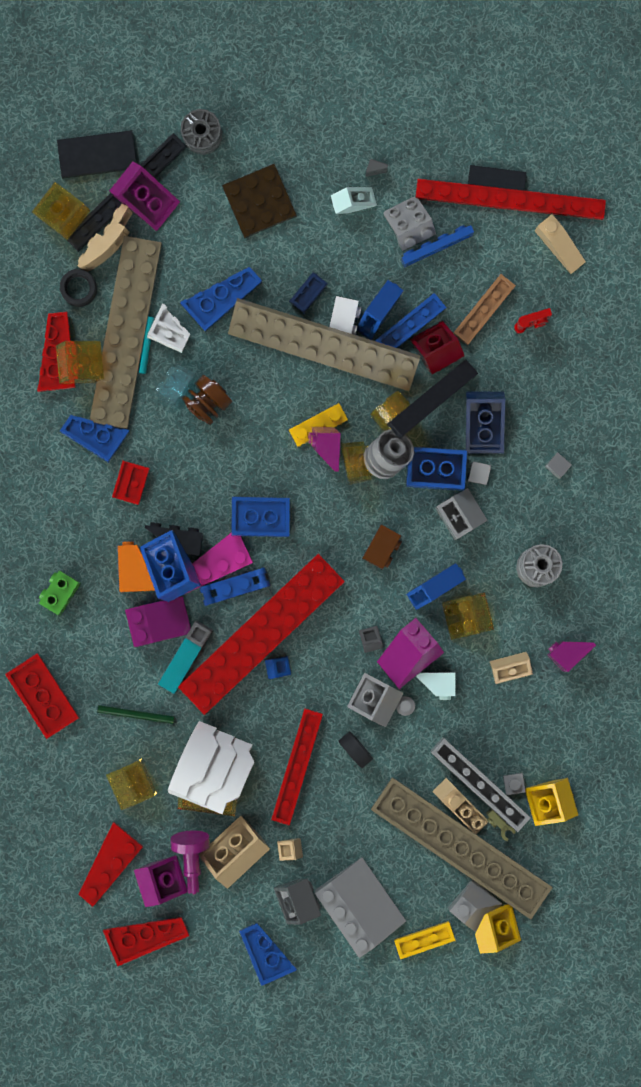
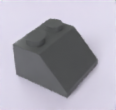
M298 879L274 887L287 924L301 925L321 916L319 911L320 904L313 895L314 889L308 879Z

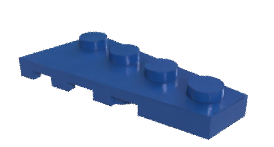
M248 267L228 277V279L213 285L211 288L181 301L180 304L206 332L235 307L237 298L243 300L262 283V280Z

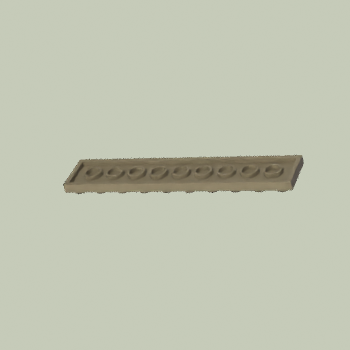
M124 236L90 420L94 423L128 429L147 318L149 317L162 247L161 242Z
M239 298L236 300L228 331L229 335L406 391H410L420 360V355Z
M393 777L371 807L373 812L529 919L533 918L553 888Z

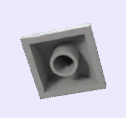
M471 880L450 904L448 909L461 922L476 932L484 915L499 908L502 903L480 884Z

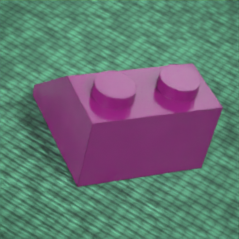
M312 427V432L308 434L309 444L335 472H339L341 433L335 427Z
M176 855L134 870L145 907L160 905L188 892Z

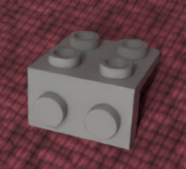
M412 197L384 211V217L395 232L402 251L436 235L432 218L418 198Z

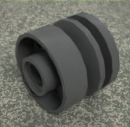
M196 109L189 112L181 123L183 140L192 152L206 155L213 153L220 146L223 132L219 120L214 113L206 109ZM200 130H206L204 134H198Z

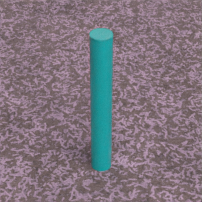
M154 317L147 318L139 366L140 374H146L151 344V339L147 338V335L154 322Z

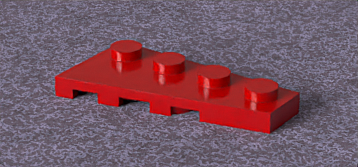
M68 312L48 314L37 392L76 388Z
M113 822L78 895L93 907L142 849L143 845L117 823Z
M183 917L103 929L117 967L190 935Z

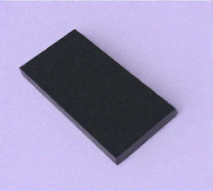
M132 130L57 140L62 179L125 171L132 162L137 163Z

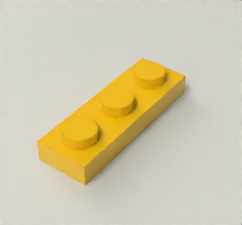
M338 403L289 429V432L297 447L308 442V434L312 432V427H337L348 421Z
M449 921L394 939L400 959L455 941Z

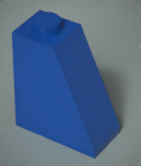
M387 280L365 310L356 331L372 340L404 290L397 284Z
M455 563L406 595L414 608L418 610L457 586L466 578L462 569Z

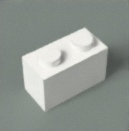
M336 296L330 327L355 335L357 326L354 325L355 318H359L361 307H358L359 301Z

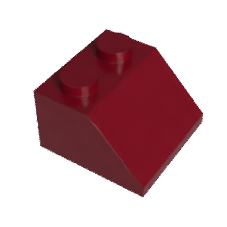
M443 321L410 339L423 364L432 375L465 356L458 338Z

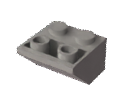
M468 488L435 507L454 540L488 521Z

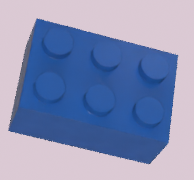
M414 447L413 459L407 465L406 487L463 491L465 489L467 451Z

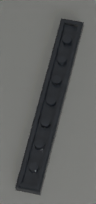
M173 133L140 166L156 178L187 146ZM110 193L64 238L79 252L96 233L98 234L113 219L115 210L123 203Z

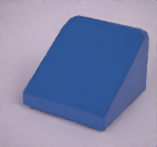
M288 656L265 660L268 679L291 675Z

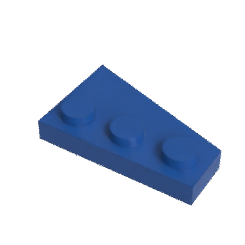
M70 415L60 430L62 434L108 463L130 432L127 429L115 428L108 424L94 423L92 420Z
M257 923L239 930L261 986L297 970Z

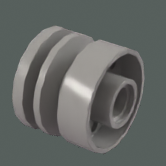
M391 429L386 430L365 449L363 455L364 463L367 470L379 479L392 478L412 461L414 456L413 444L406 434L399 439Z
M540 544L527 549L520 555L517 560L516 570L518 577L523 583L530 587L538 588L555 581L562 571L563 563L556 549L549 545ZM537 562L541 565V569L538 568Z

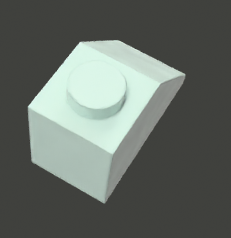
M346 187L331 195L336 214H347L377 206L372 187Z
M427 672L416 675L435 696H439V700H451V696H455L454 672Z

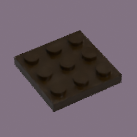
M275 164L222 185L244 239L297 217Z

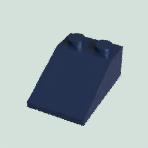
M466 392L467 453H504L505 393Z

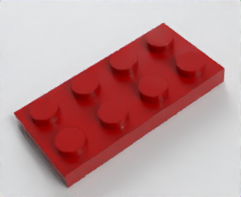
M39 653L5 674L46 739L80 718Z

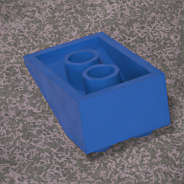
M173 530L140 547L159 599L170 602L201 585L194 566Z

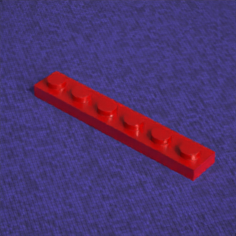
M304 708L271 820L290 826L322 719V713Z

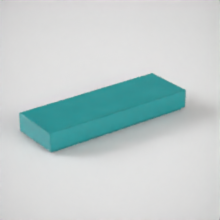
M185 638L158 685L175 694L202 647Z

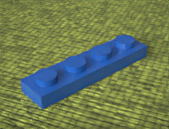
M465 225L460 226L451 235H448V233L438 237L436 242L431 243L429 241L420 246L421 249L416 251L411 249L405 252L401 259L404 268L472 237L474 234L471 225L468 227Z
M434 293L375 341L398 348L447 307Z

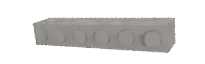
M443 737L430 750L438 760L517 832L531 818Z

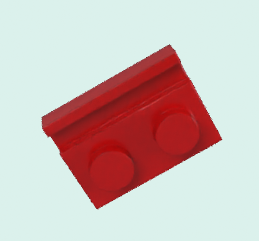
M122 461L112 498L139 505L150 468Z

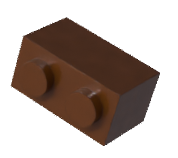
M380 525L362 559L381 570L384 566L388 568L393 559L390 557L393 550L397 551L402 543L399 540L401 535Z

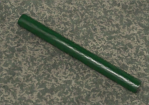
M98 705L97 713L174 724L175 716Z

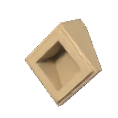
M300 838L277 841L280 861L297 860L303 857Z

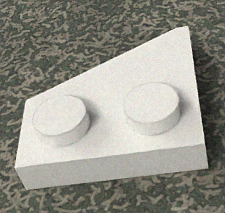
M162 304L148 332L147 338L182 353L190 333L180 325L175 316L171 315L166 305Z

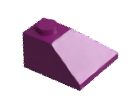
M555 642L548 648L550 652L547 655L563 672H569L596 645L594 642Z

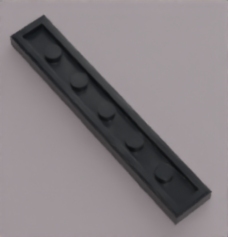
M465 359L387 425L399 439L402 438L472 380L478 372Z

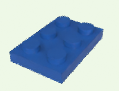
M232 497L231 536L289 537L290 498Z

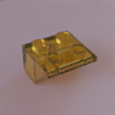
M485 592L442 602L451 640L494 630Z
M142 759L106 774L121 810L157 795Z

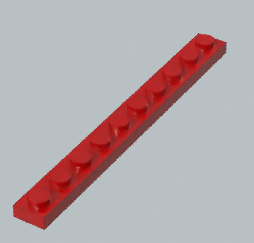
M417 179L415 198L421 200L597 220L604 219L606 200L426 179Z

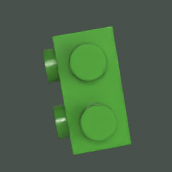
M58 571V573L54 572L49 580L51 584L48 589H44L41 592L39 604L61 616L81 583L66 573Z

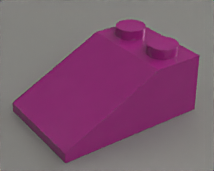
M135 162L129 165L109 190L111 194L128 206L132 212L155 231L161 227L180 203L173 194Z
M183 596L170 602L160 601L125 610L134 647L184 636L191 629Z
M415 618L400 630L377 663L400 689L440 657L444 651L417 618Z

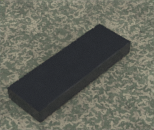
M470 165L468 184L524 191L527 172Z

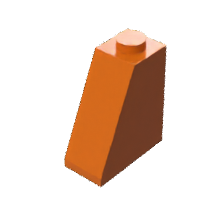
M122 542V546H118L120 592L155 591L140 547L134 545V542Z

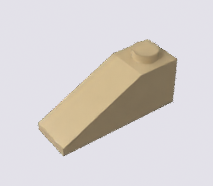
M552 214L535 229L537 235L570 274L586 262L565 229Z

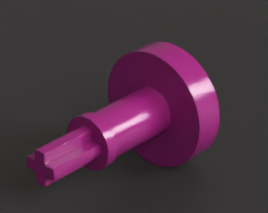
M197 830L183 831L174 834L170 838L171 850L183 854V874L187 877L188 894H196L199 892L198 876L201 875L199 853L210 847L209 834Z

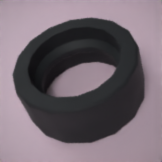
M73 269L62 277L60 292L70 305L83 307L89 305L95 299L97 284L89 272L82 269ZM82 277L90 285L88 295L82 299H75L68 293L67 287L73 278Z
M350 731L338 741L360 768H364L373 760L371 754Z

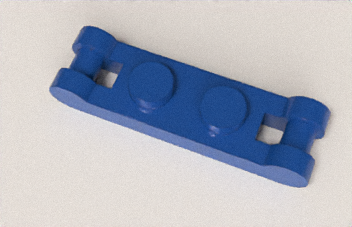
M265 567L200 587V592L203 593L205 599L203 600L204 605L207 606L271 586L265 575L267 573ZM258 576L260 583L254 585L252 577ZM216 589L217 596L212 597L210 590Z

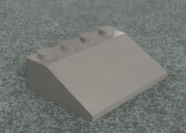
M362 857L315 890V895L359 958L375 948L406 922Z

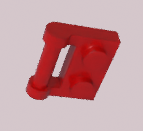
M548 308L521 316L514 326L515 332L521 334L528 327L534 326L536 329L545 326L552 316L551 309Z

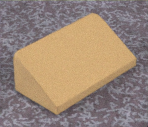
M527 652L490 661L495 684L533 674Z

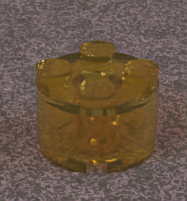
M396 391L370 415L379 427L386 431L391 429L387 424L406 409L410 402L402 393Z

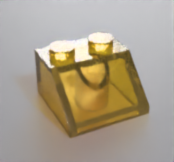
M364 441L341 444L349 485L372 480L371 476L373 475L367 470L364 463L363 455L368 445L365 446Z

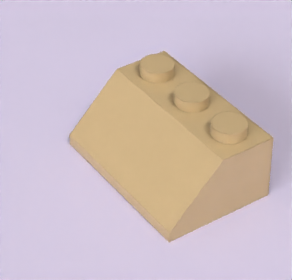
M240 816L199 856L215 879L228 889L270 848L252 826Z

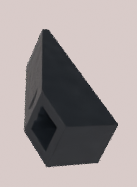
M150 522V526L145 525V528L157 537L173 530L187 555H201L203 533L199 532L200 529L188 527V531L180 530L181 526L169 525V528L161 527V523Z

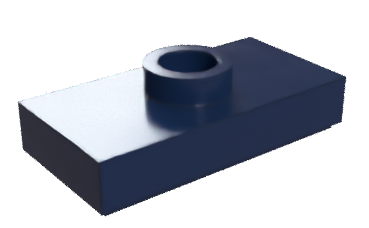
M313 272L290 299L289 303L305 314L328 286V283Z

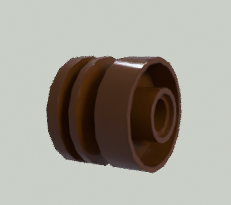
M203 374L195 382L199 392L196 393L189 389L188 393L193 398L189 399L186 395H183L181 399L191 413L199 420L211 426L214 422L208 415L211 414L218 418L219 416L214 409L218 407L225 411L233 401L215 380L211 381Z

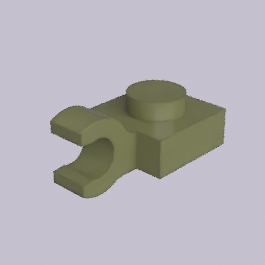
M492 808L486 813L489 817L487 821L494 828L498 826L501 829L500 834L505 841L509 840L505 836L507 830H510L513 834L516 833L514 828L509 826Z

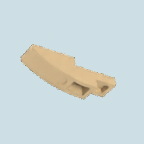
M121 204L115 210L113 220L105 227L103 236L96 233L89 240L86 252L78 260L77 266L80 269L88 272L111 257L121 246L124 236H128L130 233L125 227L133 213L128 206Z

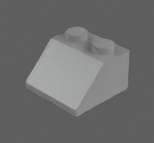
M364 673L347 707L371 721L386 727L403 693Z

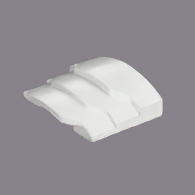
M199 721L181 755L170 782L168 793L223 814L227 803L240 797L254 765V760L250 754L252 744L239 740L232 735L217 730L216 727Z

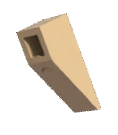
M447 778L433 790V793L473 833L477 834L488 823L487 819Z

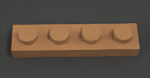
M500 274L453 334L468 346L516 285Z

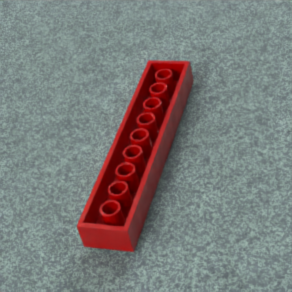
M317 554L183 681L178 688L205 715L345 581Z

